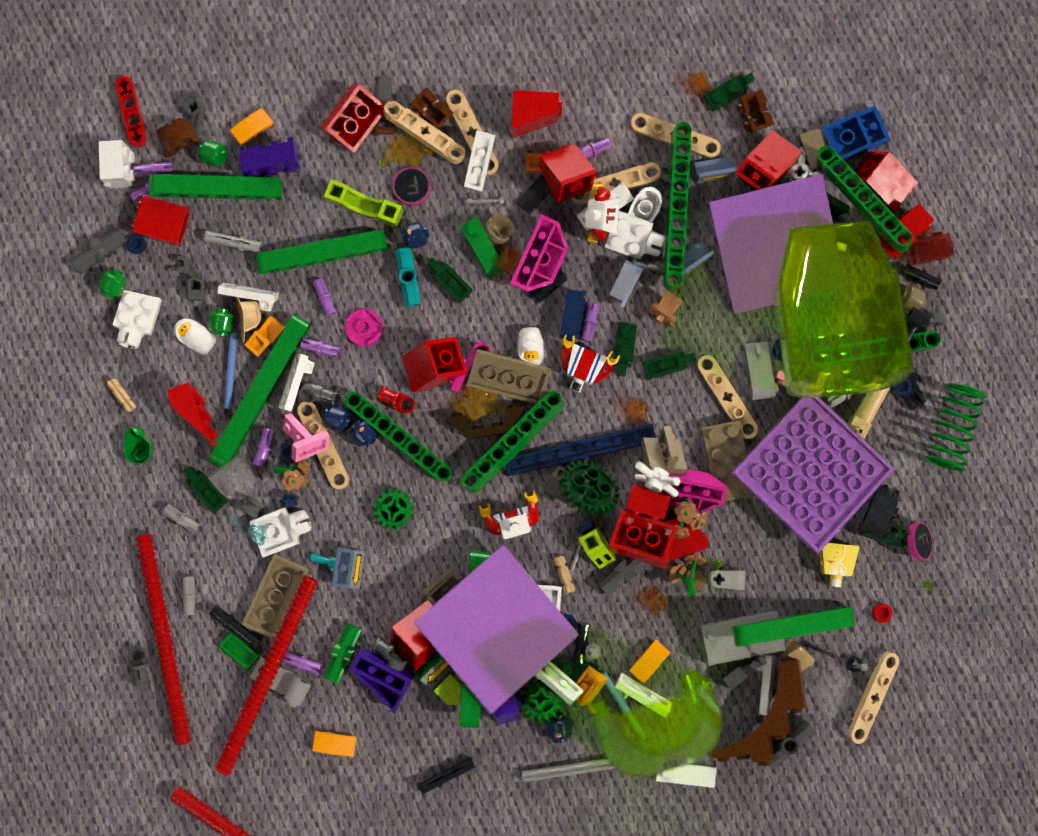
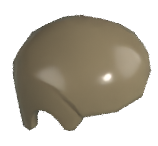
M494 214L484 226V231L488 238L496 244H504L514 234L512 222L503 214Z

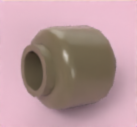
M913 285L902 287L896 298L898 305L909 312L913 307L922 310L927 303L925 292Z

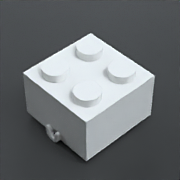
M122 140L99 141L100 180L104 182L103 186L109 188L133 187V181H135V171L132 170V163L135 162L134 152Z

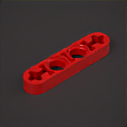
M120 76L117 78L115 86L128 139L134 147L141 148L147 142V135L135 86L128 76ZM124 81H126L128 84L126 85L127 91L129 92L127 94L125 93L124 88L120 87L123 85ZM129 98L133 99V106L125 107V101ZM132 116L138 117L136 125L129 124V119ZM133 130H137L139 136L142 137L139 139L140 142L138 143L135 140H133L136 138V134Z

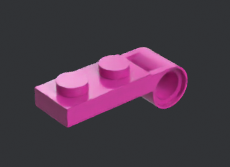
M477 343L466 359L463 358L467 374L450 381L449 385L452 386V392L459 393L471 370L476 350L485 348L487 352H490L487 344Z

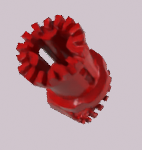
M384 385L378 393L380 395H377L378 402H385L391 405V408L404 414H410L415 410V401L411 397L400 392L395 393L388 390ZM410 400L412 403L411 409L403 410L401 407L402 402Z

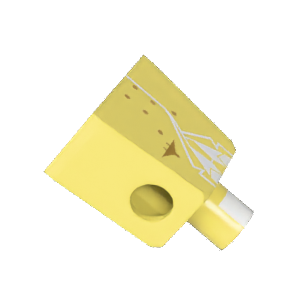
M828 543L820 551L821 574H830L829 586L841 587L842 576L852 577L859 546Z

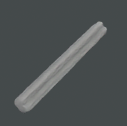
M612 757L525 770L521 772L523 782L616 769L618 764L617 759Z

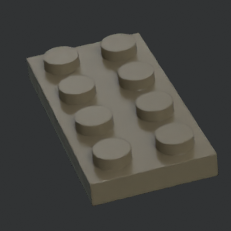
M477 349L467 386L537 404L544 396L551 368Z
M740 420L701 427L710 475L728 486L725 501L754 496L731 474L747 456Z
M274 553L242 625L272 639L277 637L276 633L280 631L279 627L283 625L281 622L285 620L284 616L288 614L287 609H290L289 605L293 603L292 599L296 597L294 594L298 592L297 588L301 586L299 583L303 582L302 577L307 576L310 569Z

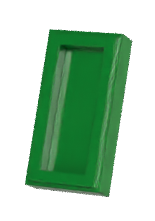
M232 631L218 645L219 648L247 671L261 656Z

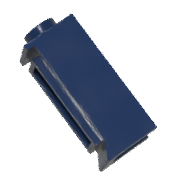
M567 290L560 337H564L567 334V341H572L573 336H575V339L580 337L585 299L583 298L586 296L584 291Z

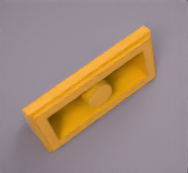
M587 667L576 682L584 690L582 695L576 700L580 706L591 703L608 681V678L594 668Z

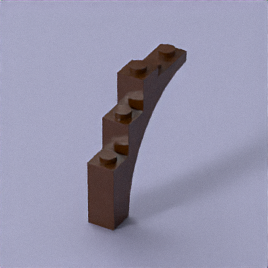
M800 660L778 662L779 679L777 692L772 707L763 722L740 742L726 748L712 750V759L718 758V762L730 761L729 757L737 756V760L749 759V755H751L752 763L758 762V766L770 765L769 761L775 760L771 736H774V740L786 739V735L791 734L788 710H790L791 714L802 713V709L807 708Z

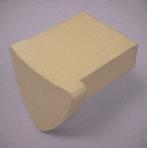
M788 640L785 646L786 650L783 651L782 660H800L802 671L814 664V657L804 650L797 641Z

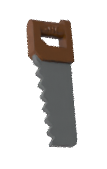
M379 77L378 100L383 105L393 101L391 97L393 95L391 92L392 82L390 81L392 77ZM389 108L390 114L394 115L392 113L394 111L393 108ZM383 114L375 125V136H378V134L394 135L395 124L386 119ZM379 122H389L391 127H379Z

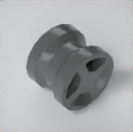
M248 496L246 504L242 505L240 509L257 519L259 516L258 512L265 505L252 496Z

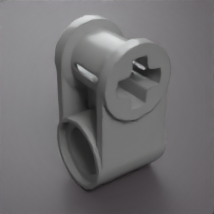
M713 570L708 574L707 581L709 585L716 588L745 590V571ZM717 574L718 577H721V581H718V583L713 580L714 577H717Z

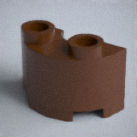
M427 87L411 102L413 108L410 111L423 118L438 130L454 114Z
M762 90L740 97L737 110L744 117L743 126L746 132H755L775 125L771 113L767 109L766 99Z
M177 118L171 122V125L160 127L156 130L157 137L167 158L176 155L182 148L190 147L199 142L191 121H183L182 118Z

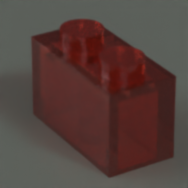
M942 231L932 233L931 237L926 238L924 235L916 236L918 240L909 247L913 266L949 259L955 255L950 233L943 234Z

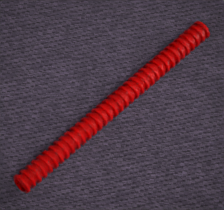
M147 534L135 538V541H138L136 547H139L137 552L140 553L138 557L141 559V571L144 572L142 577H145L143 580L146 583L144 588H147L145 593L148 594L149 612L152 614L150 618L153 619L151 624H154L152 630H155L153 635L156 636V648L159 650L157 654L160 655L158 657V660L161 661L159 666H162L160 671L163 672L164 690L167 692L165 696L168 697L166 702H169L167 708H170L168 713L171 715V727L174 728L172 733H175L173 739H176V742L174 744L178 746L190 743L192 738L189 736L191 735V732L188 731L190 726H187L189 721L186 720L188 716L185 714V702L182 700L184 696L181 695L183 690H180L182 685L179 684L181 679L178 678V666L175 664L177 660L174 659L176 654H173L175 648H172L174 643L171 642V630L168 628L170 624L167 623L169 618H166V615H168V612H165L167 607L164 606L166 602L163 600L164 594L161 592L163 588L160 587L162 582L159 581L161 576H158L160 571H157L159 566L158 564L156 565L155 547L152 545L154 541L151 540L153 535Z
M302 577L303 582L299 583L301 586L297 588L298 592L294 594L296 597L292 599L293 603L289 605L290 609H287L288 614L284 616L285 620L281 622L283 625L279 627L280 631L276 633L278 636L274 637L275 642L271 644L272 648H269L270 653L266 655L267 659L263 661L265 664L261 666L262 670L258 672L259 676H256L257 681L253 683L254 687H251L252 692L248 694L249 698L245 700L247 703L243 705L244 709H241V715H238L239 720L235 722L236 726H233L234 731L230 733L231 737L227 739L226 748H223V754H220L221 759L217 761L218 765H215L216 771L223 775H230L232 773L231 769L234 768L233 764L237 762L238 753L242 751L243 742L247 740L246 736L250 734L249 730L252 729L251 725L255 723L256 714L260 712L261 703L265 701L264 697L268 695L266 692L270 690L269 686L273 684L272 680H275L274 675L278 673L277 669H280L279 664L283 662L282 658L286 656L284 653L288 651L287 647L291 645L289 642L293 641L292 636L296 634L295 630H298L297 625L301 623L300 619L304 617L302 614L306 612L305 608L309 606L307 603L311 602L310 597H313V591H316L315 586L319 583L312 577Z
M182 786L177 787L170 797L171 802L174 801L175 805L179 804L180 808L186 809L185 812L189 811L191 816L195 815V819L199 818L201 823L205 822V826H211L210 829H215L216 833H221L220 836H249L247 831H242L243 828L239 829L237 824L233 825L232 821H227V817L223 818L222 814H217L218 811H213L212 807H207L208 804H203L202 800L198 801V797H193L192 793L188 794L186 789L182 790Z

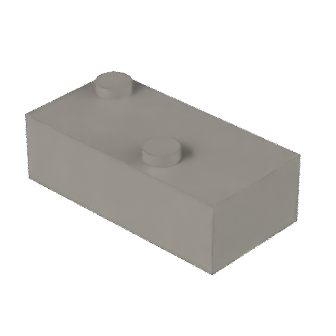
M773 610L699 625L706 664L710 666L786 650L784 639L735 647L732 626L779 618L778 611Z

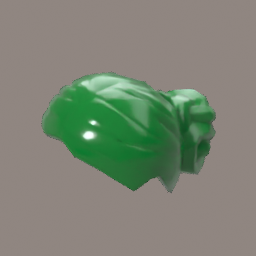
M136 426L130 427L125 431L123 448L125 459L131 464L140 465L150 460L153 455V447L150 441L144 437V430Z

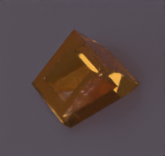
M705 72L688 77L687 81L695 97L712 89Z
M504 245L495 266L511 274L518 267L520 254Z
M646 401L626 403L627 422L647 421Z
M656 586L641 596V599L655 616L670 604Z

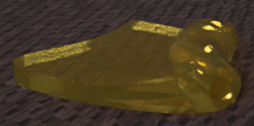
M406 133L389 147L383 160L385 163H407L418 168L426 154L431 156L433 150Z
M466 386L465 395L453 406L457 413H461L464 410L473 422L483 415L506 409L504 402L495 393Z

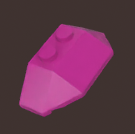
M541 214L510 282L511 285L529 292L553 284L568 251V246L558 221Z
M687 469L685 474H669L668 477L679 478L680 484L678 486L671 485L678 491V495L676 497L671 496L668 507L676 508L681 506L683 498H687L689 503L696 505L695 511L697 513H702L724 504L728 486L709 473Z

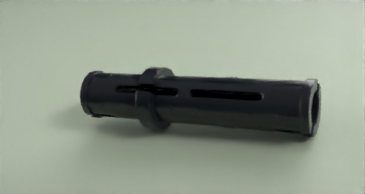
M215 605L209 613L210 616L222 624L224 629L227 628L254 650L263 641L234 618V615H229L218 605Z
M468 757L464 761L438 774L436 772L433 773L432 777L417 783L420 792L424 795L437 787H443L442 784L475 769L471 757Z

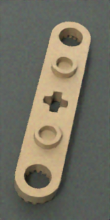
M452 90L447 94V105L454 112L453 117L472 152L475 137L467 135L469 129L483 131L464 94L459 90ZM457 95L461 98V102L459 104H452L450 101L451 97ZM493 151L490 161L494 163V168L487 171L488 176L494 175L498 170V161Z
M396 101L386 103L383 110L386 119L449 162L459 164L464 160L466 151L462 145L460 146V144L454 142L449 136L409 109L404 108L400 103ZM395 108L398 113L392 115L388 109ZM424 130L428 131L427 134H421V132ZM451 151H458L460 156L453 157Z
M643 113L635 114L632 117L631 128L635 132L671 145L672 135L670 134L676 125ZM643 119L645 126L639 128L635 125V121ZM678 130L679 135H686L684 131ZM692 131V153L711 159L718 156L721 146L716 139ZM706 145H715L716 152H707Z
M652 162L595 179L593 184H603V187L611 191L615 187L610 186V184H612V180L616 179L617 182H620L618 185L624 182L628 190L658 181L661 177V169ZM654 168L657 174L654 177H649L646 171ZM592 187L591 191L584 193V197L581 200H576L574 197L570 198V200L575 205H583L595 198L596 195H593Z
M710 355L702 356L698 360L697 368L730 421L740 420L744 439L755 437L758 433V426L719 364ZM704 360H710L712 362V368L710 370H705L702 368V362ZM723 393L732 394L731 402L723 400ZM750 424L753 427L751 435H746L743 432L744 425Z
M302 402L298 406L297 412L305 429L312 436L323 431L328 433L316 405L312 402ZM307 405L313 409L310 416H304L302 413V409ZM329 436L328 449L317 453V456L331 486L335 489H344L349 484V476ZM338 474H342L345 478V482L342 485H336L334 482V478Z
M886 651L883 652V655H880L881 658L879 657L878 665L873 670L852 718L853 722L847 730V737L856 744H861L866 740L899 665L898 656L892 652ZM891 657L892 664H889L887 667V659ZM860 729L859 737L855 738V732Z

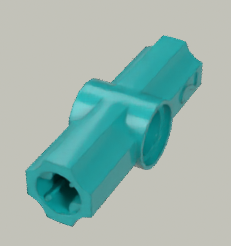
M411 248L398 249L395 251L404 305L405 307L421 305ZM405 274L413 275V279L409 282H405L403 277Z

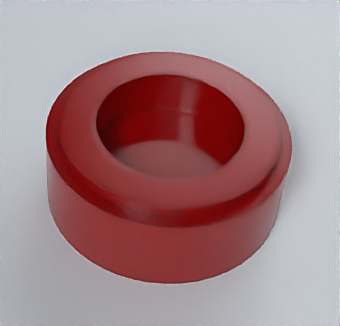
M879 603L873 607L872 616L877 622L886 623L892 618L893 612L889 605Z

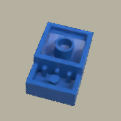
M875 105L822 127L830 147L843 160L890 142L888 132Z

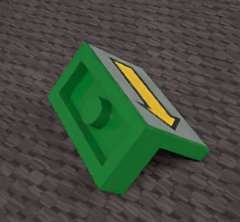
M436 651L416 672L412 668L410 670L420 682L432 690L452 668L440 653Z

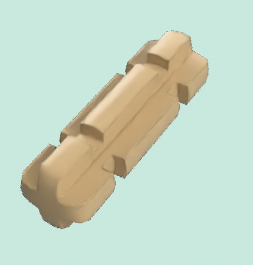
M113 378L107 382V386L110 390H113L112 393L120 404L123 405L126 412L133 411L136 405L133 401H130V397Z
M559 556L554 558L555 566H558L557 572L561 584H564L562 586L564 593L574 592L575 587L571 583L572 578L568 566H565V557Z

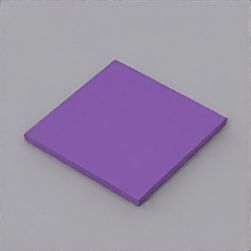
M823 174L709 202L733 314L846 287Z
M808 389L731 474L812 551L819 554L895 469L811 389Z
M504 545L413 622L490 714L579 635Z

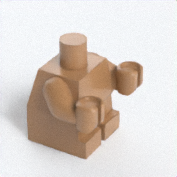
M666 291L659 304L653 303L650 306L648 313L651 312V315L656 316L654 321L657 324H661L664 321L666 325L669 324V327H672L677 319L674 314L683 300Z

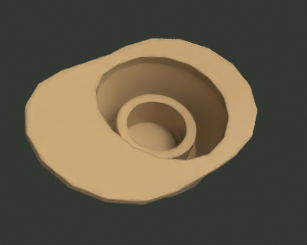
M237 297L236 304L240 317L241 340L244 343L245 332L259 325L261 313L256 301L240 302V299Z

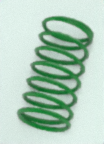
M948 383L945 385L947 390L962 396L980 399L981 402H965L949 396H942L941 398L950 403L967 406L978 414H961L945 408H939L938 411L943 414L963 418L974 424V426H958L941 420H935L934 422L937 425L961 431L971 438H955L932 432V436L952 441L965 447L967 450H952L929 444L927 445L928 448L948 453L961 459L963 462L958 463L935 456H925L924 459L926 462L942 468L964 471L966 470L964 465L968 464V462L959 454L971 452L970 447L963 442H970L975 439L974 435L967 430L978 428L977 422L971 418H977L982 415L981 411L975 406L984 404V398L987 395L985 392L967 385Z

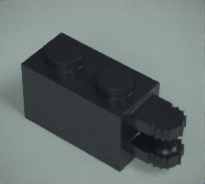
M886 484L883 485L881 491L877 490L871 498L859 528L879 539L885 533L889 534L893 526L890 523L891 519H894L899 511V508L896 506L899 501L897 498L900 491L896 489L889 496L886 494L889 487Z

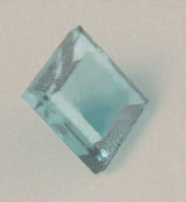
M251 524L247 536L260 546H263L267 532L264 526Z

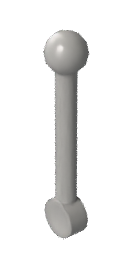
M502 197L480 200L465 199V204L498 203L501 205L504 203V199Z
M579 540V546L569 570L571 577L574 576V568L582 549V544Z

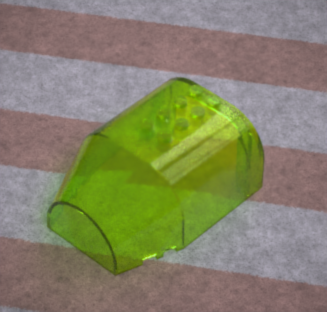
M870 221L790 228L774 302L786 390L791 396L817 398L875 392L901 384L913 371L898 273L895 268H892L887 253H884L880 245L881 241Z
M699 670L679 675L684 694L620 714H610L606 699L587 704L598 741L609 762L625 774L645 777L696 762L708 755L717 744L722 729L720 708L711 679Z

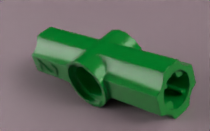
M346 623L339 642L337 641L332 651L331 661L323 678L333 683H340L344 671L352 659L351 656L354 655V648L360 637L361 628Z

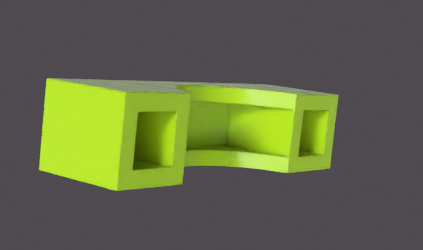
M332 179L324 194L325 200L331 204L394 228L398 227L404 212L401 205L385 199L380 200L369 197L346 184Z

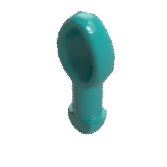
M318 553L310 555L311 562L325 565L334 572L336 557L329 559L318 555Z

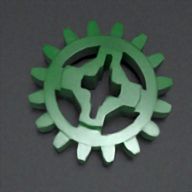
M388 489V494L381 492L383 497H377L376 500L379 503L373 505V507L377 508L373 515H379L376 521H383L382 527L388 524L389 530H392L393 526L400 530L401 524L406 527V521H412L411 517H409L410 514H415L411 510L415 504L409 503L412 497L406 498L407 492L405 491L399 494V489H396L395 493L391 489ZM393 497L391 502L383 504L387 498ZM400 498L405 501L407 508L401 506ZM394 504H396V507L399 508V512H395V514L392 515V511H390L389 508L393 507ZM382 511H386L388 514V521L383 517ZM401 514L405 515L402 520L396 522L398 516Z
M535 681L534 687L529 684L530 690L524 691L523 693L526 697L521 698V701L524 703L522 708L526 711V716H531L533 722L538 718L540 723H543L544 719L549 723L551 716L556 719L555 713L562 712L559 707L564 705L563 700H561L562 698L543 681L542 684ZM548 691L552 692L554 694V697H552V695H549ZM531 706L536 708L537 712L533 711Z

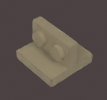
M663 426L658 438L642 439L641 444L646 465L650 470L653 467H659L669 474L686 473L687 466L680 439L675 438L671 426Z

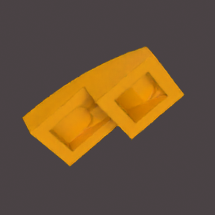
M261 108L234 126L230 133L238 144L243 146L255 139L257 134L270 128L273 125V121Z
M270 316L244 345L257 357H260L281 335L285 326L274 316Z
M654 640L644 654L630 668L629 672L644 684L670 654V651L660 642Z
M315 731L312 751L353 757L356 737Z

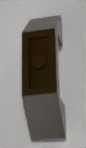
M519 404L508 405V409H505L506 425H503V422H496L491 424L492 427L484 428V425L472 426L473 430H469L467 415L454 413L447 419L450 425L470 439L506 434L524 413V406L520 407Z

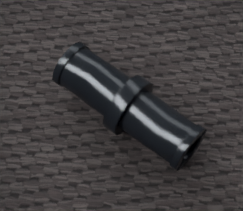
M906 264L902 271V275L916 280L918 284L922 283L935 290L939 288L942 279L928 274L926 270L917 269L909 264Z
M578 623L577 633L579 635L574 640L573 662L585 663V650L589 645L590 624Z

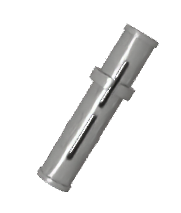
M206 230L204 235L205 242L238 248L242 252L246 250L261 253L263 247L262 242L249 240L244 236L240 238Z

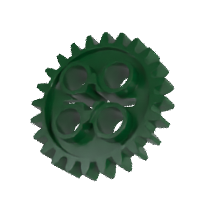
M579 460L576 463L571 462L563 470L559 480L561 484L559 489L564 490L561 496H567L565 502H572L571 508L578 507V512L584 510L586 516L591 512L593 517L596 514L600 517L604 513L607 515L609 511L614 509L619 501L620 493H618L620 487L615 486L617 480H611L613 474L608 475L606 473L607 468L602 470L600 464L596 467L594 461L588 464L587 460H584L583 463Z

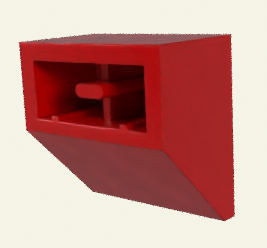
M632 484L626 499V508L635 515L643 513L648 515L647 518L659 521V518L664 520L671 496Z

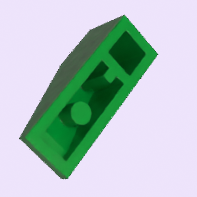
M477 217L460 226L461 233L489 279L506 270Z

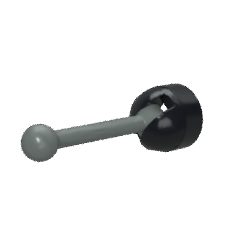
M853 656L847 660V668L852 672L867 671L868 666L858 657Z

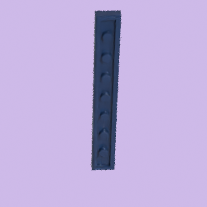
M653 423L518 454L506 465L507 475L510 477L642 446L641 441L643 438H656Z

